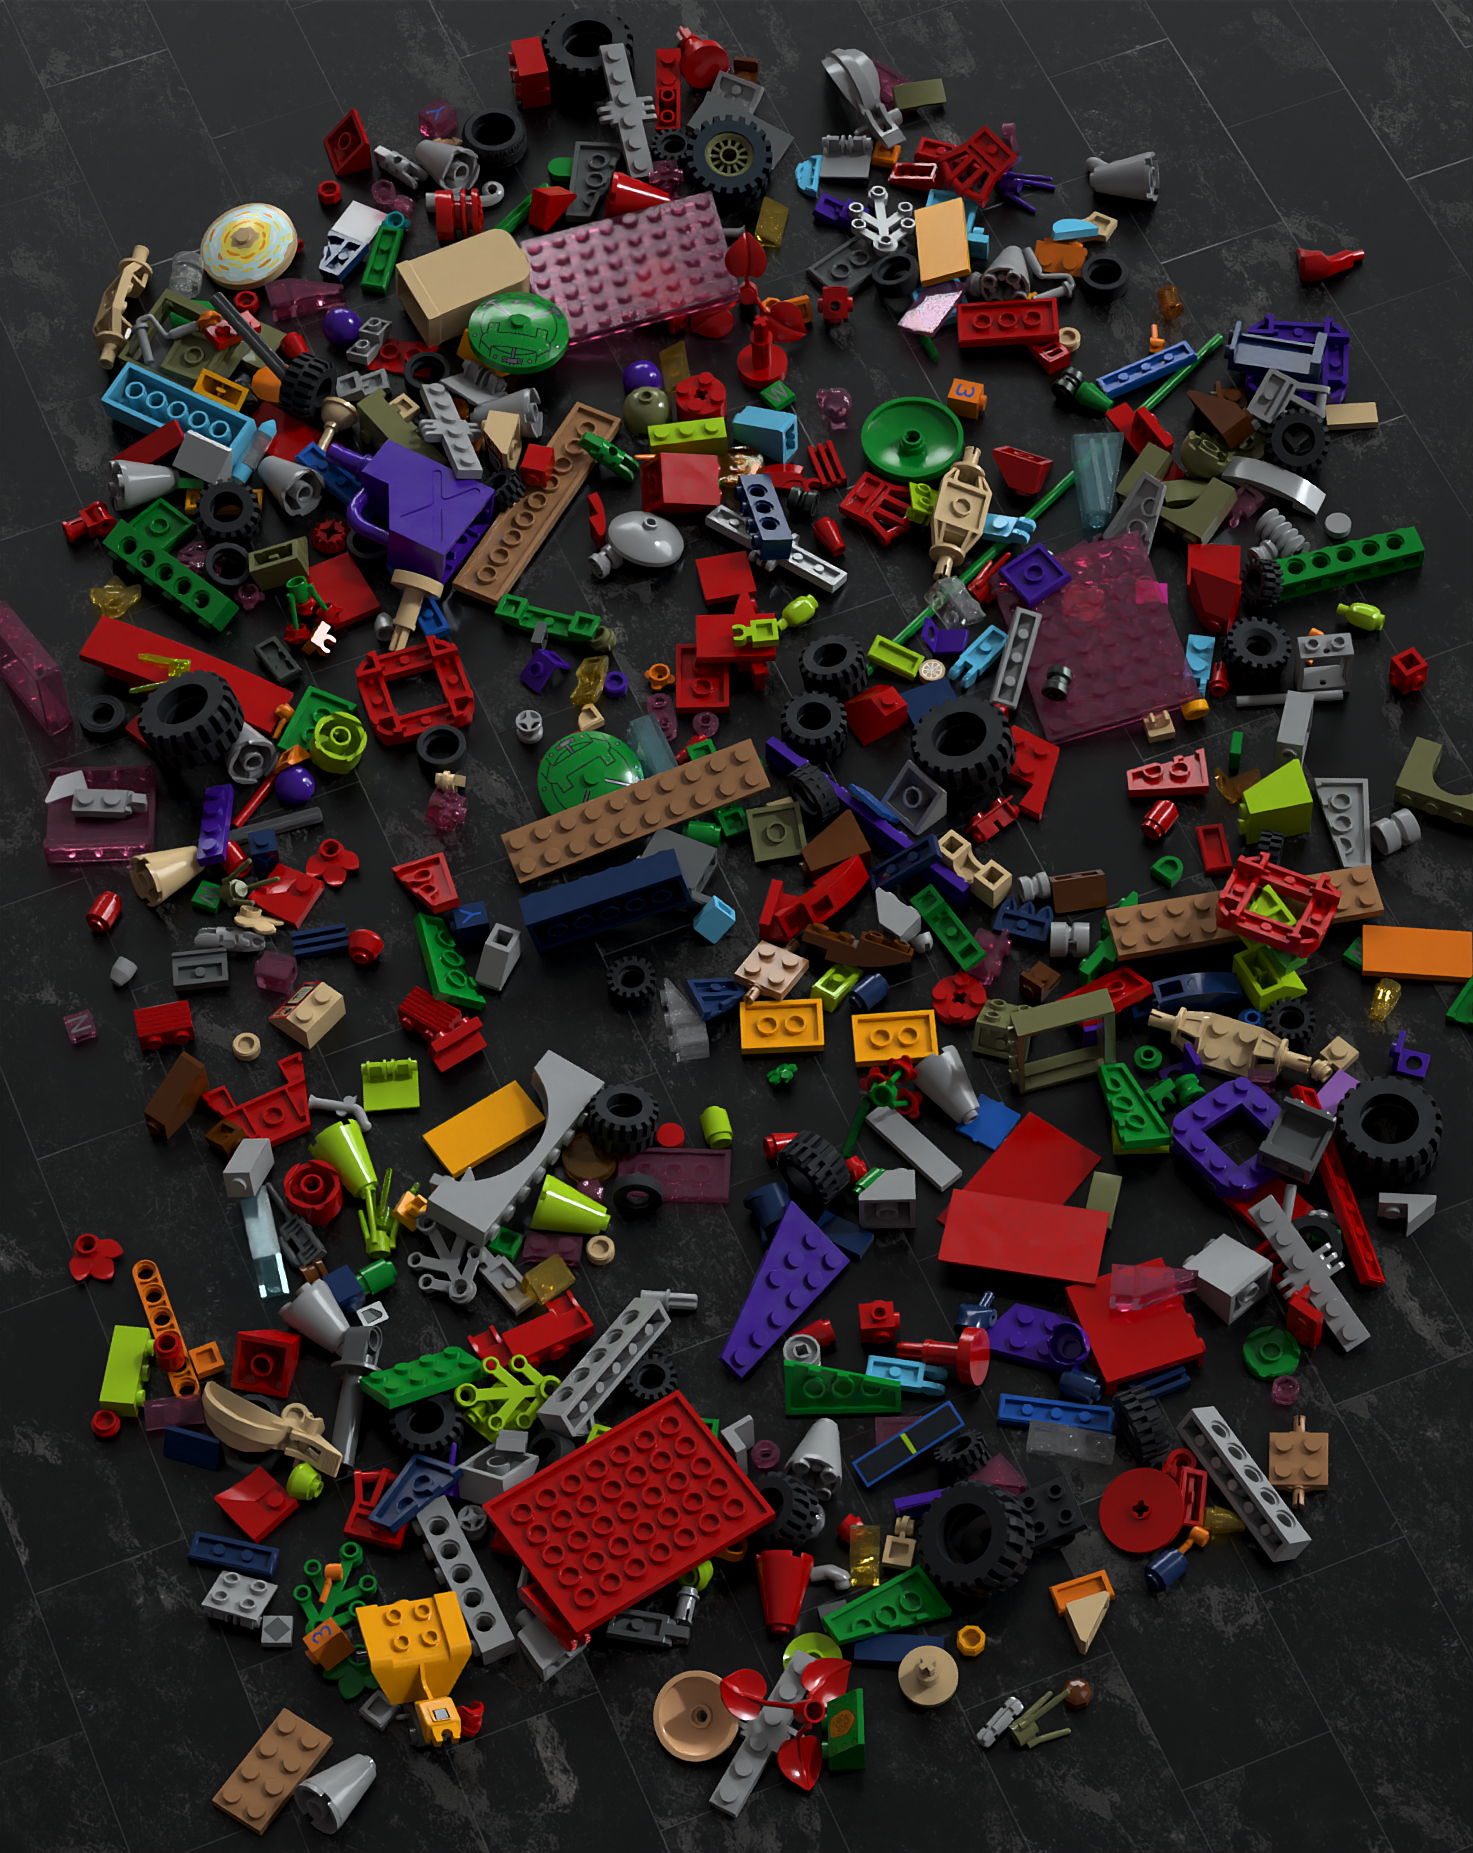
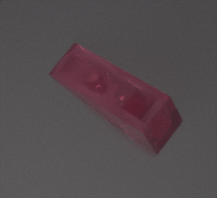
M294 278L275 280L264 284L267 302L274 322L346 305L343 284Z
M1112 1264L1109 1308L1119 1311L1140 1310L1197 1289L1199 1270Z

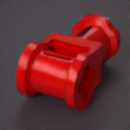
M93 502L87 508L79 511V518L69 522H61L62 529L69 543L74 542L75 538L87 533L92 538L97 535H106L113 530L117 522L107 512L108 507L105 502Z

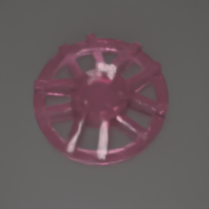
M206 539L197 542L193 540L191 544L179 551L177 560L191 571L194 569V573L199 576L203 571L205 556L210 550H207V547L213 548L216 544L208 542ZM203 546L202 551H197L196 547ZM225 557L216 559L213 563V570H215L218 576L224 570ZM221 561L220 566L215 563Z

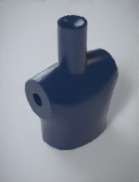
M985 1291L977 1305L965 1303L960 1305L958 1318L954 1325V1330L958 1335L961 1336L966 1327L984 1328L986 1330L995 1325L997 1311L989 1308L995 1297L992 1292Z

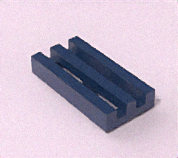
M345 923L291 932L296 960L348 951ZM340 940H342V942H337V943H332V944H326V943H329V942H334V941H340ZM316 945L315 947L300 949L301 947Z
M1180 1364L1126 1381L1129 1389L1142 1385L1147 1390L1162 1385L1164 1382L1178 1376L1180 1377V1379L1149 1391L1151 1399L1155 1400L1191 1385V1379L1189 1375H1186L1184 1366Z

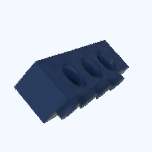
M739 475L738 485L734 486V499L739 502L740 516L745 519V529L747 534L750 533L752 549L756 550L759 560L789 559L793 537L770 475Z

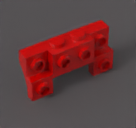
M568 1290L565 1296L551 1302L548 1300L544 1301L548 1313L501 1334L502 1339L499 1337L494 1326L491 1325L488 1331L473 1338L471 1335L467 1336V1341L479 1361L482 1362L485 1358L493 1356L498 1359L500 1366L510 1373L512 1371L508 1363L513 1356L518 1354L525 1356L528 1364L536 1369L542 1363L551 1359L557 1360L564 1356L566 1352H569V1345L595 1334L594 1325L587 1313L579 1306L571 1291ZM515 1359L514 1366L521 1369L522 1361ZM487 1361L488 1370L493 1371L494 1363ZM488 1375L491 1381L497 1379L493 1375Z

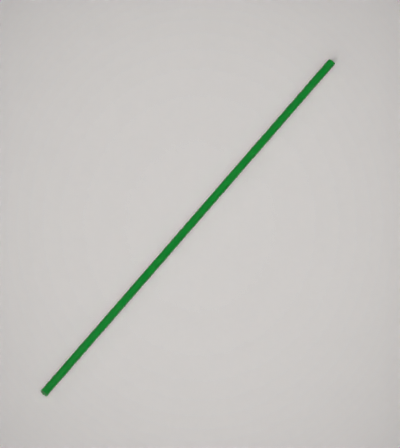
M1217 333L1196 353L1198 362L1176 371L1137 409L1145 406L1150 411L1224 341L1222 335ZM1115 429L1023 517L1031 518L1034 521L1121 438L1117 430ZM995 542L904 628L892 642L902 646L924 625L925 617L931 618L981 571L989 560H993L1008 543ZM868 662L869 676L880 666L873 662Z

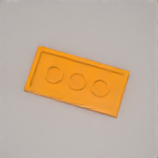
M962 197L914 210L922 286L927 287L970 275L965 209Z
M515 1080L422 1136L425 1144L450 1176L455 1179L465 1173L468 1167L472 1169L545 1125V1117Z

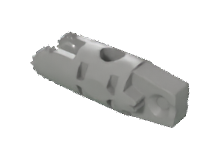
M379 145L373 151L375 159L379 162V166L414 190L418 187V184L412 177L413 175L422 180H426L429 177L428 172L394 150L390 151Z
M205 927L198 931L194 943L199 949L226 947L227 952H250L264 950L266 936L248 928Z

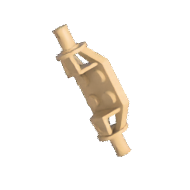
M142 245L135 246L131 258H125L120 261L118 266L120 274L104 292L92 329L96 337L95 345L102 351L98 365L104 369L109 370L114 367L116 356L120 355L129 342L133 326L122 316L127 306V302L124 301L125 297L137 298L145 289L146 283L152 276V269L146 263L149 250Z
M973 446L965 448L963 462L960 461L951 465L950 471L942 478L930 522L932 546L930 547L929 555L937 563L933 578L938 581L939 576L942 575L940 580L942 583L949 581L952 567L959 566L964 562L967 552L982 536L992 492L985 480V472L977 465L981 451L976 448L975 454H973Z
M1182 1007L1176 1016L1157 1011L1156 1009H1152V1016H1149L1148 1026L1171 1032V1044L1177 1045L1183 1052L1184 1044L1190 1043L1195 1054L1199 1055L1203 1068L1235 1078L1246 1077L1251 1081L1269 1075L1278 1076L1283 1067L1307 1075L1308 1068L1311 1065L1312 1057L1289 1051L1288 1039L1284 1038L1282 1040L1265 1028L1212 1012L1187 1011L1185 1007ZM1181 1033L1195 1038L1194 1044L1180 1036ZM1259 1058L1275 1060L1274 1064H1257Z

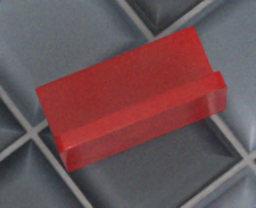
M772 879L759 921V935L762 939L788 944L794 936L788 939L783 935L773 914L800 896L783 893V881Z

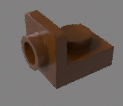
M734 57L733 75L757 84L759 77L758 59Z
M1220 381L1214 382V391H1210L1211 396L1233 401L1241 410L1245 407L1248 408L1244 387L1221 389Z
M1038 961L1028 973L1022 971L1019 975V989L1027 997L1035 998L1042 1002L1061 981V974Z
M224 1118L204 1135L207 1143L223 1151L229 1161L241 1141L249 1139L242 1127Z

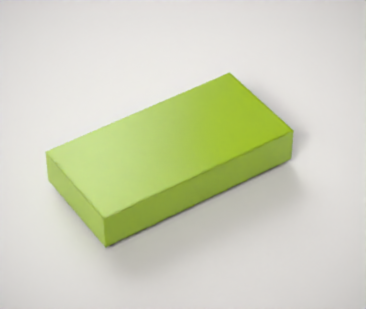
M877 634L866 660L914 681L925 657Z

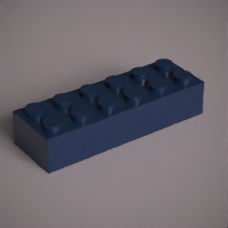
M674 848L659 851L642 859H634L630 863L618 867H610L603 872L591 876H583L578 880L559 884L551 889L539 893H531L524 898L518 899L525 926L538 953L693 902L685 874Z

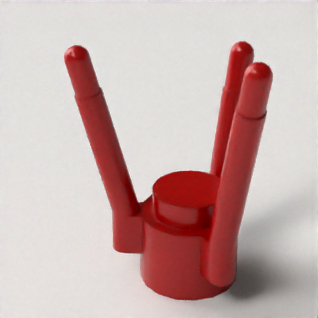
M1009 552L990 570L989 568L993 562L989 560L975 579L967 586L965 592L972 602L977 605L984 602L985 605H988L992 600L1012 591L1007 586L991 594L993 587L988 581L1010 557Z

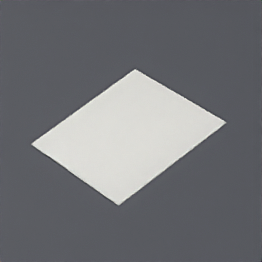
M353 200L331 230L369 244L378 232L379 225H381L388 214Z

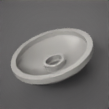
M632 511L621 514L611 521L607 532L610 545L620 556L642 566L663 567L670 565L680 558L684 548L683 538L677 528L667 519L650 512Z

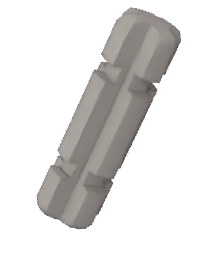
M1009 1697L1003 1704L1005 1708L1000 1707L985 1724L987 1728L982 1727L976 1734V1739L980 1745L986 1748L990 1747L996 1740L994 1737H999L1014 1720L1012 1717H1017L1023 1710V1705L1015 1697Z

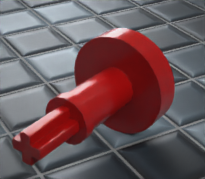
M680 26L676 36L680 41V48L683 52L679 64L681 74L688 84L695 88L704 89L712 87L719 70L727 73L729 68L728 55L719 43L713 40H701L697 35L692 34L688 27L684 29Z
M757 315L753 322L754 331L750 334L751 344L746 346L738 355L737 371L740 379L746 385L757 389H766L776 381L780 380L782 382L785 379L788 363L783 349L772 343L773 335L768 330V318L766 316L761 318Z
M966 1327L960 1336L959 1343L937 1342L926 1339L924 1343L900 1342L897 1344L898 1358L922 1360L926 1365L957 1366L958 1378L962 1384L979 1386L986 1377L990 1359V1343L984 1328Z

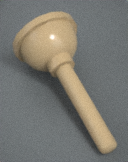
M326 397L320 405L325 431L317 446L324 452L334 434H337L338 431L347 430L356 424L359 419L356 408L349 402L337 397Z

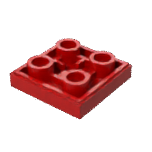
M1188 544L1187 590H1190L1191 567L1193 564L1240 580L1241 546Z
M746 551L695 560L706 606L738 600L741 591L746 589L750 597L757 596Z

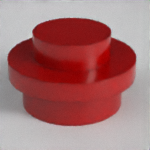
M100 1410L94 1415L91 1427L97 1436L108 1438L118 1432L120 1419L111 1410Z

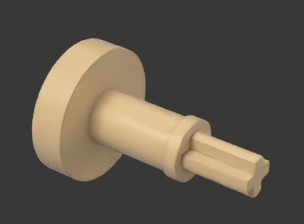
M399 569L394 570L390 583L403 590L404 593L396 617L392 622L395 629L388 650L393 652L405 648L410 631H415V624L424 597L439 600L444 588L443 584L417 573Z
M921 1646L910 1651L902 1660L898 1673L899 1685L905 1697L915 1705L936 1707L948 1701L954 1694L958 1685V1669L954 1659L945 1650L935 1646Z

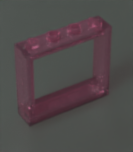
M5 600L1 601L0 674L48 734L53 736L73 724L60 667ZM42 669L45 673L38 676L36 672Z

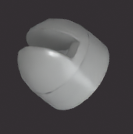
M929 931L909 939L914 950L921 954H924L925 950L929 952L933 946V939Z

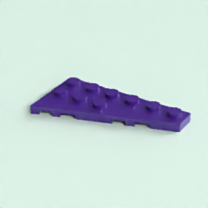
M792 1200L787 1202L781 1222L775 1229L773 1240L763 1256L749 1288V1294L740 1308L737 1321L731 1329L718 1358L737 1379L742 1378L850 1262Z

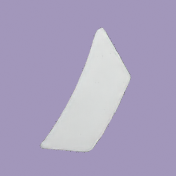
M79 770L57 777L45 802L48 803L73 795L75 789H88L83 772Z

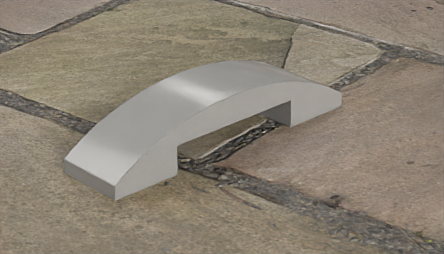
M1232 456L1233 460L1221 475V479L1243 488L1248 483L1292 501V508L1316 517L1326 497L1325 493L1302 477L1279 466L1253 458Z

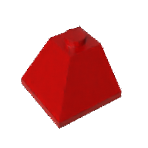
M1009 446L995 448L992 452L1008 486L1015 488V493L1028 497L1030 494L1040 491L1054 462Z
M1193 564L1191 567L1189 600L1203 627L1212 632L1227 635L1239 614L1242 581Z
M878 684L842 703L847 713V727L863 747L907 723V703L893 686Z
M275 1329L238 1332L231 1388L286 1398L298 1363L301 1334Z

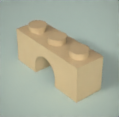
M951 829L938 841L943 858L939 861L943 862L954 874L963 877L970 885V892L992 909L1011 893L1012 874L992 859L985 866L982 865L974 857L971 843Z

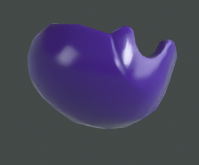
M340 307L330 310L324 317L322 330L326 339L333 344L339 346L354 344L359 339L358 331L363 326L359 315L348 308Z
M639 360L633 362L624 370L622 383L626 391L631 393L633 390L645 386L661 389L663 378L652 362Z
M293 765L282 770L275 780L277 796L287 804L299 805L306 802L315 792V782L312 774L300 765Z
M1064 1321L1055 1324L1051 1336L1047 1339L1049 1355L1057 1365L1068 1368L1079 1365L1085 1361L1090 1352L1089 1335L1080 1325Z

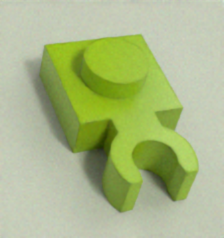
M776 618L751 620L750 627L741 624L732 626L733 635H742L733 637L734 646L741 647L748 642H752L753 648L779 646Z

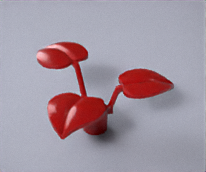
M744 232L729 247L724 260L726 269L732 276H744L745 282L739 286L737 297L727 307L725 301L720 296H710L702 300L691 317V330L706 337L721 338L731 331L734 324V317L729 310L738 302L744 305H750L755 302L768 318V330L773 335V341L787 343L801 339L806 335L807 330L802 314L796 305L788 301H780L773 304L770 312H768L761 303L760 298L757 297L758 288L753 282H750L749 276L754 278L762 276L766 270L767 259L760 243L751 234Z
M821 1658L807 1664L802 1671L800 1682L802 1687L809 1693L806 1696L807 1699L799 1700L796 1704L763 1700L767 1692L766 1682L762 1675L755 1670H737L721 1679L719 1686L721 1700L728 1712L738 1719L753 1720L757 1718L761 1705L793 1710L796 1721L804 1726L796 1733V1739H787L780 1745L777 1753V1763L782 1774L804 1790H810L817 1781L823 1757L822 1746L819 1740L812 1735L802 1736L807 1730L812 1729V1723H818L824 1718L828 1701L845 1694L851 1662L839 1658Z

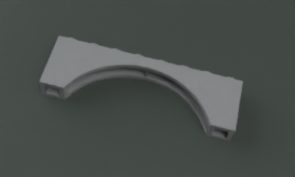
M550 1050L534 1067L531 1082L542 1102L545 1113V1131L535 1149L521 1163L500 1175L468 1182L443 1180L427 1200L425 1215L481 1248L484 1247L488 1240L493 1241L496 1238L503 1221L508 1222L512 1218L516 1210L515 1206L519 1201L523 1203L527 1199L531 1191L530 1187L534 1182L538 1184L542 1180L546 1167L549 1164H555L560 1156L561 1148L564 1145H570L579 1126L583 1128L586 1125L591 1098L597 1094L599 1089H604V1081Z

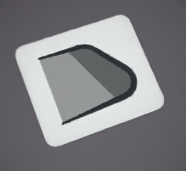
M380 1301L357 1310L363 1326H373L388 1319V1315Z

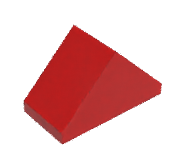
M560 186L533 188L528 223L535 228L547 232L575 200L576 194Z

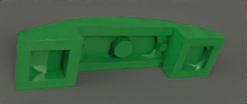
M505 593L495 611L497 618L531 634L534 633L537 621L545 622L548 628V638L561 641L579 642L592 640L601 622L600 616L576 611L574 616L529 606L528 599Z
M711 738L686 747L690 762L716 752ZM737 802L711 812L717 825L722 827V833L726 839L749 831L746 815L742 806H739Z
M929 884L910 899L911 903L965 972L988 956L932 884Z

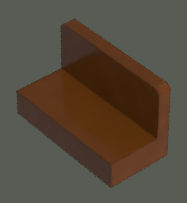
M1101 869L1048 877L1053 895L1054 911L1057 914L1108 906L1106 879Z

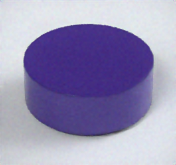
M612 671L603 677L602 689L607 696L618 698L627 693L629 688L628 678L624 673Z

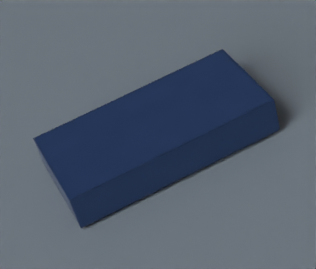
M827 1210L823 1212L815 1224L840 1251L858 1260H861L874 1240L873 1233Z

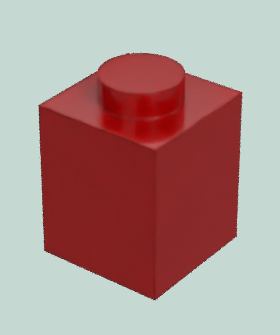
M529 443L520 466L523 483L547 488L555 466L554 448Z

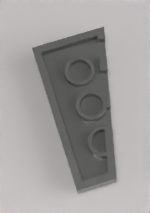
M576 141L569 191L575 193L577 197L566 210V222H592L610 183L612 172L616 170L623 155L621 143Z

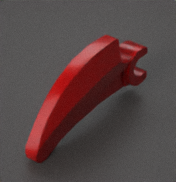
M795 464L769 465L751 473L769 474L775 491L790 492L793 485L800 486L805 491H810L812 487L820 488L821 486L820 479L803 478V466Z

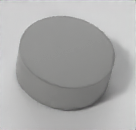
M1333 513L1326 518L1325 532L1330 537L1341 539L1350 533L1351 520L1347 515Z

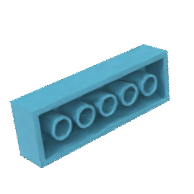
M130 362L126 363L101 398L108 417L147 435L174 419L178 421L184 435L189 430H192L231 448L232 470L237 462H241L260 436L257 433L254 419Z

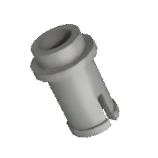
M682 1586L680 1591L676 1593L678 1602L673 1620H676L677 1623L680 1620L679 1625L690 1626L692 1624L691 1620L695 1603L700 1598L697 1595L698 1590L693 1587Z

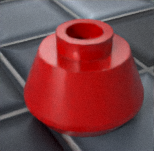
M358 929L351 932L348 936L349 955L359 964L372 962L383 951L384 944L380 936L373 931Z

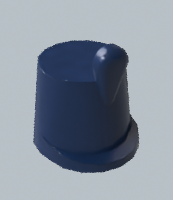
M777 1182L765 1185L748 1194L743 1200L744 1207L753 1210L759 1222L761 1241L764 1247L770 1246L767 1235H775V1229L781 1222L787 1202L793 1201L787 1183Z

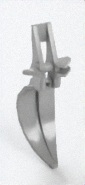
M838 48L827 53L825 59L821 60L822 64L857 110L858 118L863 124V127L855 130L854 135H866L867 138L873 136L888 149L905 142L906 138L898 128L903 122L900 110L895 108L887 112L884 104L880 102L879 77L873 62L863 52L856 49L842 50ZM872 113H874L878 119L874 120ZM884 127L885 132L883 133V131L880 128Z

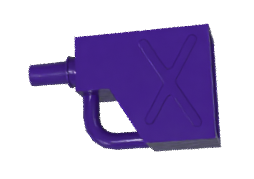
M387 440L374 457L371 454L360 455L336 443H333L326 453V462L355 475L356 481L361 482V488L350 500L346 509L347 521L351 528L363 537L387 547V564L399 570L417 573L444 585L492 525L495 489L473 479H457L452 469L391 440ZM365 508L386 518V530L365 520L362 516V510Z

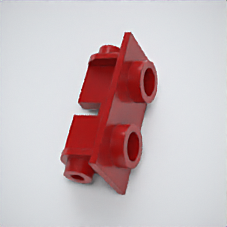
M1011 795L1005 800L999 797L988 806L991 809L988 813L984 815L982 812H979L969 820L971 826L965 833L967 834L973 830V837L976 842H986L1000 831L994 824L995 821L1003 829L1013 820L1017 819L1020 811L1016 805L1013 804L1011 806L1009 803L1013 796Z

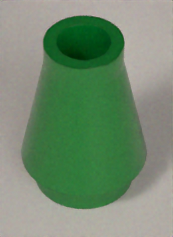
M1084 381L1074 399L1079 401V405L1103 412L1104 414L1114 404V401L1109 399L1092 382L1089 384Z

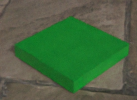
M161 497L128 523L167 553L197 530L196 524Z

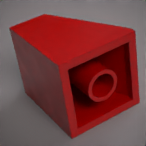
M660 452L640 465L644 512L656 515L710 512L720 506L722 491L719 489L720 465L717 464V455Z

